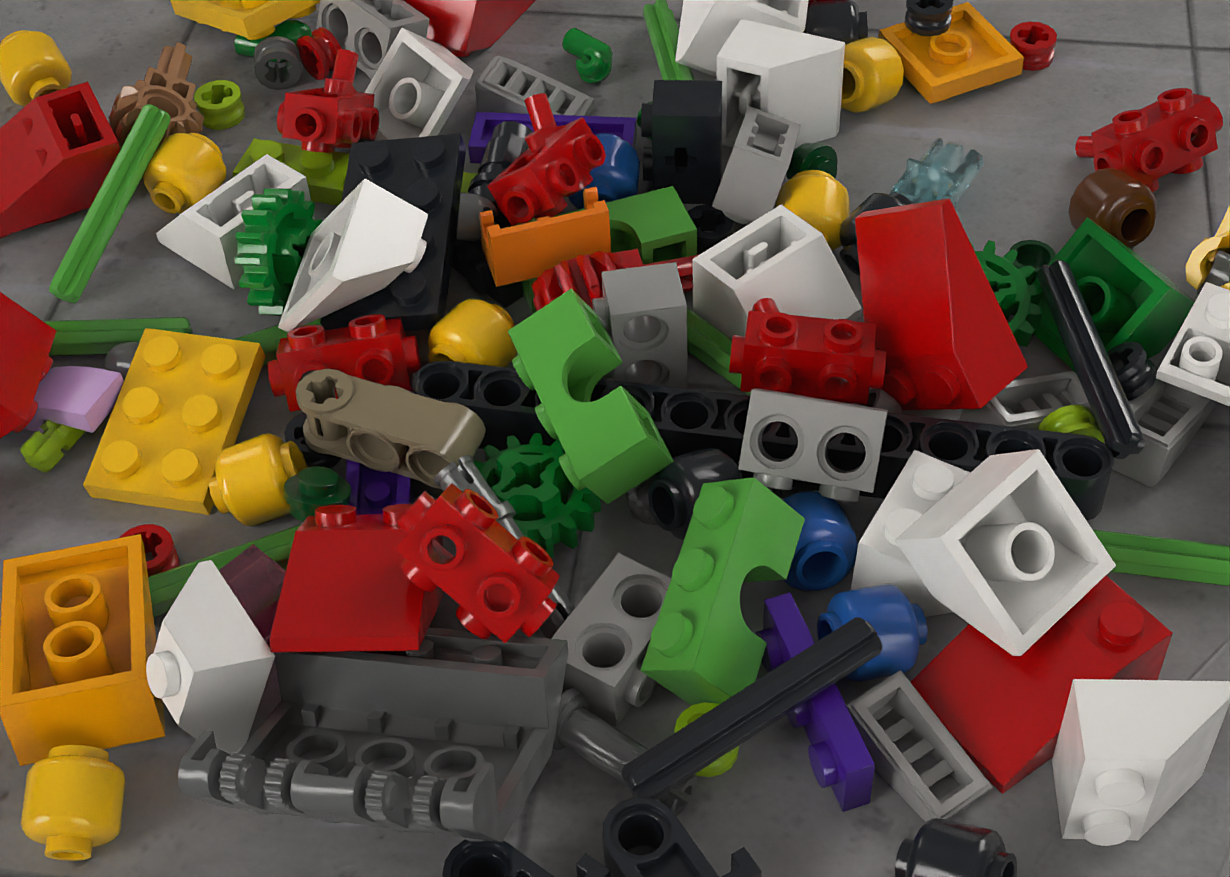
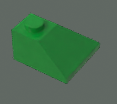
M1088 217L1048 264L1051 265L1056 260H1062L1069 264L1106 352L1122 343L1137 342L1146 351V359L1160 353L1180 330L1195 303V300L1158 269ZM1038 278L1032 283V285L1040 286ZM1043 294L1039 306L1044 309L1038 328H1034V335L1076 373Z

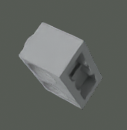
M320 0L316 29L319 27L326 28L337 39L341 49L357 53L359 55L357 67L364 71L372 80L401 28L426 38L430 19L403 0Z
M748 106L712 207L722 210L726 217L741 224H750L771 211L789 168L801 125Z
M676 262L602 272L603 298L592 299L593 311L600 317L623 363L601 379L611 378V380L688 389L687 304Z
M759 388L752 389L738 470L754 472L753 478H756L769 488L792 490L793 479L820 484L819 493L823 497L858 502L860 491L873 493L875 488L888 410ZM771 422H785L795 430L798 437V446L793 456L786 459H778L765 451L762 444V434ZM839 433L854 434L865 446V460L859 467L853 470L839 469L828 458V443L833 436Z
M620 553L616 555L551 638L567 640L568 659L563 690L567 691L568 689L575 688L583 693L589 702V711L618 727L633 705L641 707L648 700L655 687L656 681L640 670L651 640L652 630L657 622L671 581L670 577ZM602 665H611V666H612V667H608V668H598V666H602Z

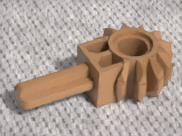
M177 42L175 47L164 46L156 69L149 66L144 80H137L134 86H123L121 93L116 96L108 119L120 148H122L139 113L146 104L154 105L166 111L171 117L169 126L159 146L166 137L175 133H202L204 116L196 111L197 102L192 100L196 85L186 81L192 56L185 52L186 46Z

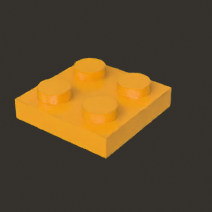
M969 2L953 6L950 13L952 16L951 26L945 33L940 35L922 36L915 34L907 29L904 22L880 29L878 33V38L886 40L896 49L901 57L904 76L930 104L1022 74L1024 57Z

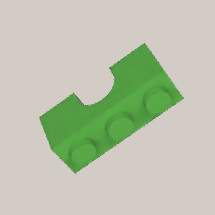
M673 186L606 203L610 217L611 253L638 249L643 265L697 255V228ZM583 208V209H579V210H575V211H571V212H567V213H563V214H559V215H555L554 217L560 216V215H564V214L573 213V212L582 211V210H584V208ZM537 278L521 281L522 292L532 314L537 311L533 303L534 294L531 285Z
M572 288L508 330L519 354L512 359L513 366L525 385L531 391L536 390L542 402L535 407L537 417L548 434L553 439L560 440L565 454L559 457V463L565 475L577 490L581 491L587 487L605 503L609 504L674 462L649 412L622 386H619L606 396L590 402L592 391L597 382L623 362L600 317Z
M756 478L703 483L699 497L694 505L693 515L678 560L673 567L672 578L657 622L652 630L651 640L640 670L691 706L704 702L721 704L756 681L767 643L748 628L742 617L740 609L741 586L743 582L787 580L805 521L804 517Z

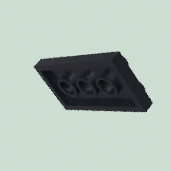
M461 133L351 144L342 201L364 179L369 180L428 214L421 239L425 240L427 245L422 259L411 273L403 271L385 288L322 317L320 323L325 331L349 327V322L353 319L372 314L384 315L386 320L401 318L403 331L432 329L445 316L466 156V146Z

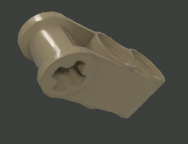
M316 370L306 375L298 383L295 390L298 406L307 415L303 425L305 442L312 450L362 463L376 471H389L413 478L434 488L441 489L434 482V477L453 461L459 466L458 459L462 456L470 455L473 458L485 437L486 429L483 421L468 407L458 403L442 402L417 395L398 386H385L353 377L339 370ZM334 388H336L338 399H336Z

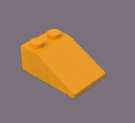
M141 534L3 560L0 624V717L20 766L33 764L48 758L49 751L58 746L84 745L107 749L165 737L164 702L162 698L154 696L146 675L147 660L154 653L157 639L144 543Z

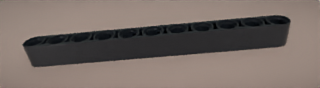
M436 361L423 366L413 377L412 387L414 394L442 402L458 403L468 407L479 416L486 429L485 437L479 449H484L487 445H491L499 451L508 449L507 437L512 435L519 440L521 445L530 444V439L534 433H541L543 445L551 446L556 441L545 430L535 412V407L542 403L536 390L531 391L513 368L453 361ZM600 379L595 385L590 402L606 396L619 386H622L649 412L672 458L704 448H716L724 451L739 465L750 396ZM888 412L873 493L860 491L859 496L885 499L914 450L971 473L990 455L1039 449L1086 521L1094 519L1102 510L1114 458L1112 451L1106 444L1096 438L1085 435ZM775 421L768 424L764 429L762 444L765 451L772 457L786 459L795 453L798 446V437L795 430L789 424ZM839 433L830 439L827 446L829 460L839 469L853 470L859 467L865 460V446L854 434ZM745 471L748 478H753L754 472ZM793 479L792 487L819 491L820 484Z

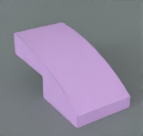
M83 366L50 368L47 375L39 383L34 401L38 403L37 411L31 422L24 429L43 433L44 431L40 426L45 420L49 419L54 423L93 433L114 408L124 383L121 373Z

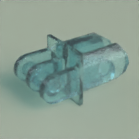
M939 137L933 141L919 160L907 159L906 171L894 185L889 195L893 193L902 194L914 204L950 198L956 211L959 199L978 176L984 165L983 156L976 150L971 149L963 159L964 148L962 145L948 142L943 148V140Z

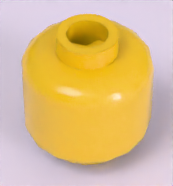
M20 30L7 35L1 41L0 81L12 101L25 107L36 97L69 87L72 80L71 68L53 38L38 31Z
M868 37L845 45L841 108L843 110L853 113L868 111L888 103L898 94L903 84L904 69L901 57L896 49L886 40Z
M175 133L166 137L154 153L144 172L143 180L150 193L151 200L158 208L167 213L181 214L223 184L226 179V166L220 149L206 136L199 133Z
M806 170L797 173L792 179L781 186L775 202V208L783 205L824 235L831 251H835L842 246L840 242L841 224L850 215L848 191L838 180L824 171Z
M467 299L459 303L431 329L428 336L429 363L453 361L506 368L517 354V350L508 333V330L514 327L513 319L501 306L490 304L484 300Z
M270 433L261 434L221 451L216 459V477L209 479L210 494L215 506L222 514L231 512L242 525L258 526L290 514V505L284 499L285 482L308 467L300 449L293 441L285 443L277 435Z
M64 745L52 748L49 751L48 758L39 760L28 770L21 817L23 832L29 839L46 845L45 856L48 858L66 861L91 858L92 847L107 844L120 833L125 792V776L122 769L110 762L109 753L100 748L84 745Z

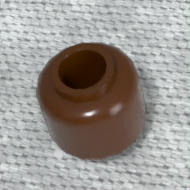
M1105 168L1089 174L1076 187L1070 199L1068 213L1071 225L1075 230L1088 217L1131 249L1143 242L1154 228L1157 203L1155 195L1147 185L1123 171L1115 168Z

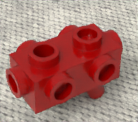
M345 49L337 51L332 78L325 79L324 88L285 93V101L280 104L277 114V129L282 134V138L302 141V150L321 153H333L335 148H351V144L357 143L359 139L374 140L376 138L380 117L378 109L374 107L375 94L357 92L353 87L359 58L357 53Z
M1188 88L1171 89L1161 93L1157 97L1158 101L1140 110H1129L1117 114L1112 119L1113 123L1092 132V136H1080L1076 141L1075 151L1079 158H1094L1095 171L1115 168L1147 185L1151 192H1154L1159 188L1158 178L1169 173L1187 174L1203 167V156L1218 149L1216 132L1222 129L1223 117L1219 108L1211 102L1210 97L1194 94Z
M546 93L536 94L524 100L534 129L533 133L525 137L529 148L487 185L496 200L498 208L506 216L511 226L518 223H526L533 217L535 219L545 216L551 218L560 213L568 205L564 197L571 196L593 181L590 172L594 168L601 166L605 161L604 147L599 138L592 133L583 117L566 125H556Z
M763 298L753 305L752 311L748 312L745 336L733 335L729 373L742 374L740 387L742 392H751L752 389L759 388L849 404L867 405L869 388H883L886 351L875 350L876 323L789 315L781 313L773 299Z
M381 314L361 316L350 321L349 327L326 331L321 325H308L290 331L286 338L280 339L276 352L277 360L268 361V375L274 397L286 396L290 412L301 410L297 403L295 390L298 383L302 380V375L307 371L322 369L339 370L353 377L385 386H398L407 391H412V373H417L422 368L416 336L406 337L401 318L386 320L385 316ZM334 388L336 399H338L336 388Z
M451 483L435 500L424 491L397 522V525L407 533L394 548L405 557L401 563V569L412 583L424 591L434 592L437 587H440L460 605L456 610V616L462 625L481 639H489L492 634H495L506 644L518 629L526 636L531 637L557 606L548 596L553 591L560 575L552 569L554 563L549 554L530 538L521 536L517 539L496 521L498 513L495 508L477 492L471 489H465L462 492ZM436 536L449 537L456 545V556H453L433 538Z

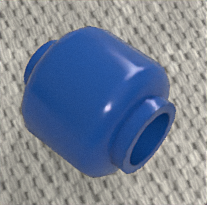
M603 133L596 135L604 147L606 157L601 166L594 168L590 172L593 181L582 190L568 196L570 202L578 210L584 208L583 192L587 188L597 187L598 202L605 200V203L637 195L640 160L636 150L627 141L612 134Z
M799 492L784 498L783 501L804 517L805 521L787 580L783 581L788 586L801 591H819L834 586L844 579L854 567L858 548L855 532L844 509L834 499L823 497L819 492Z
M890 584L839 592L829 602L827 612L821 613L818 617V641L855 617H861L866 622H869L877 632L883 646L882 651L878 656L845 676L850 681L862 682L888 677L900 670L903 674L908 672L917 661L919 645L925 644L928 636L927 622L921 607L916 603L911 604L904 592L895 585Z

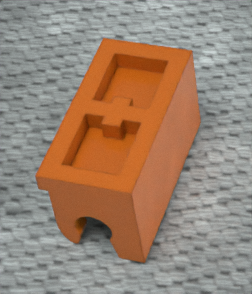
M597 187L584 189V210L551 218L545 216L537 218L533 222L500 229L499 224L494 225L492 210L480 212L482 249L496 287L540 277L546 269L553 268L560 264L561 261H567L580 254L588 255L597 251L611 252L609 209L605 200L598 202Z

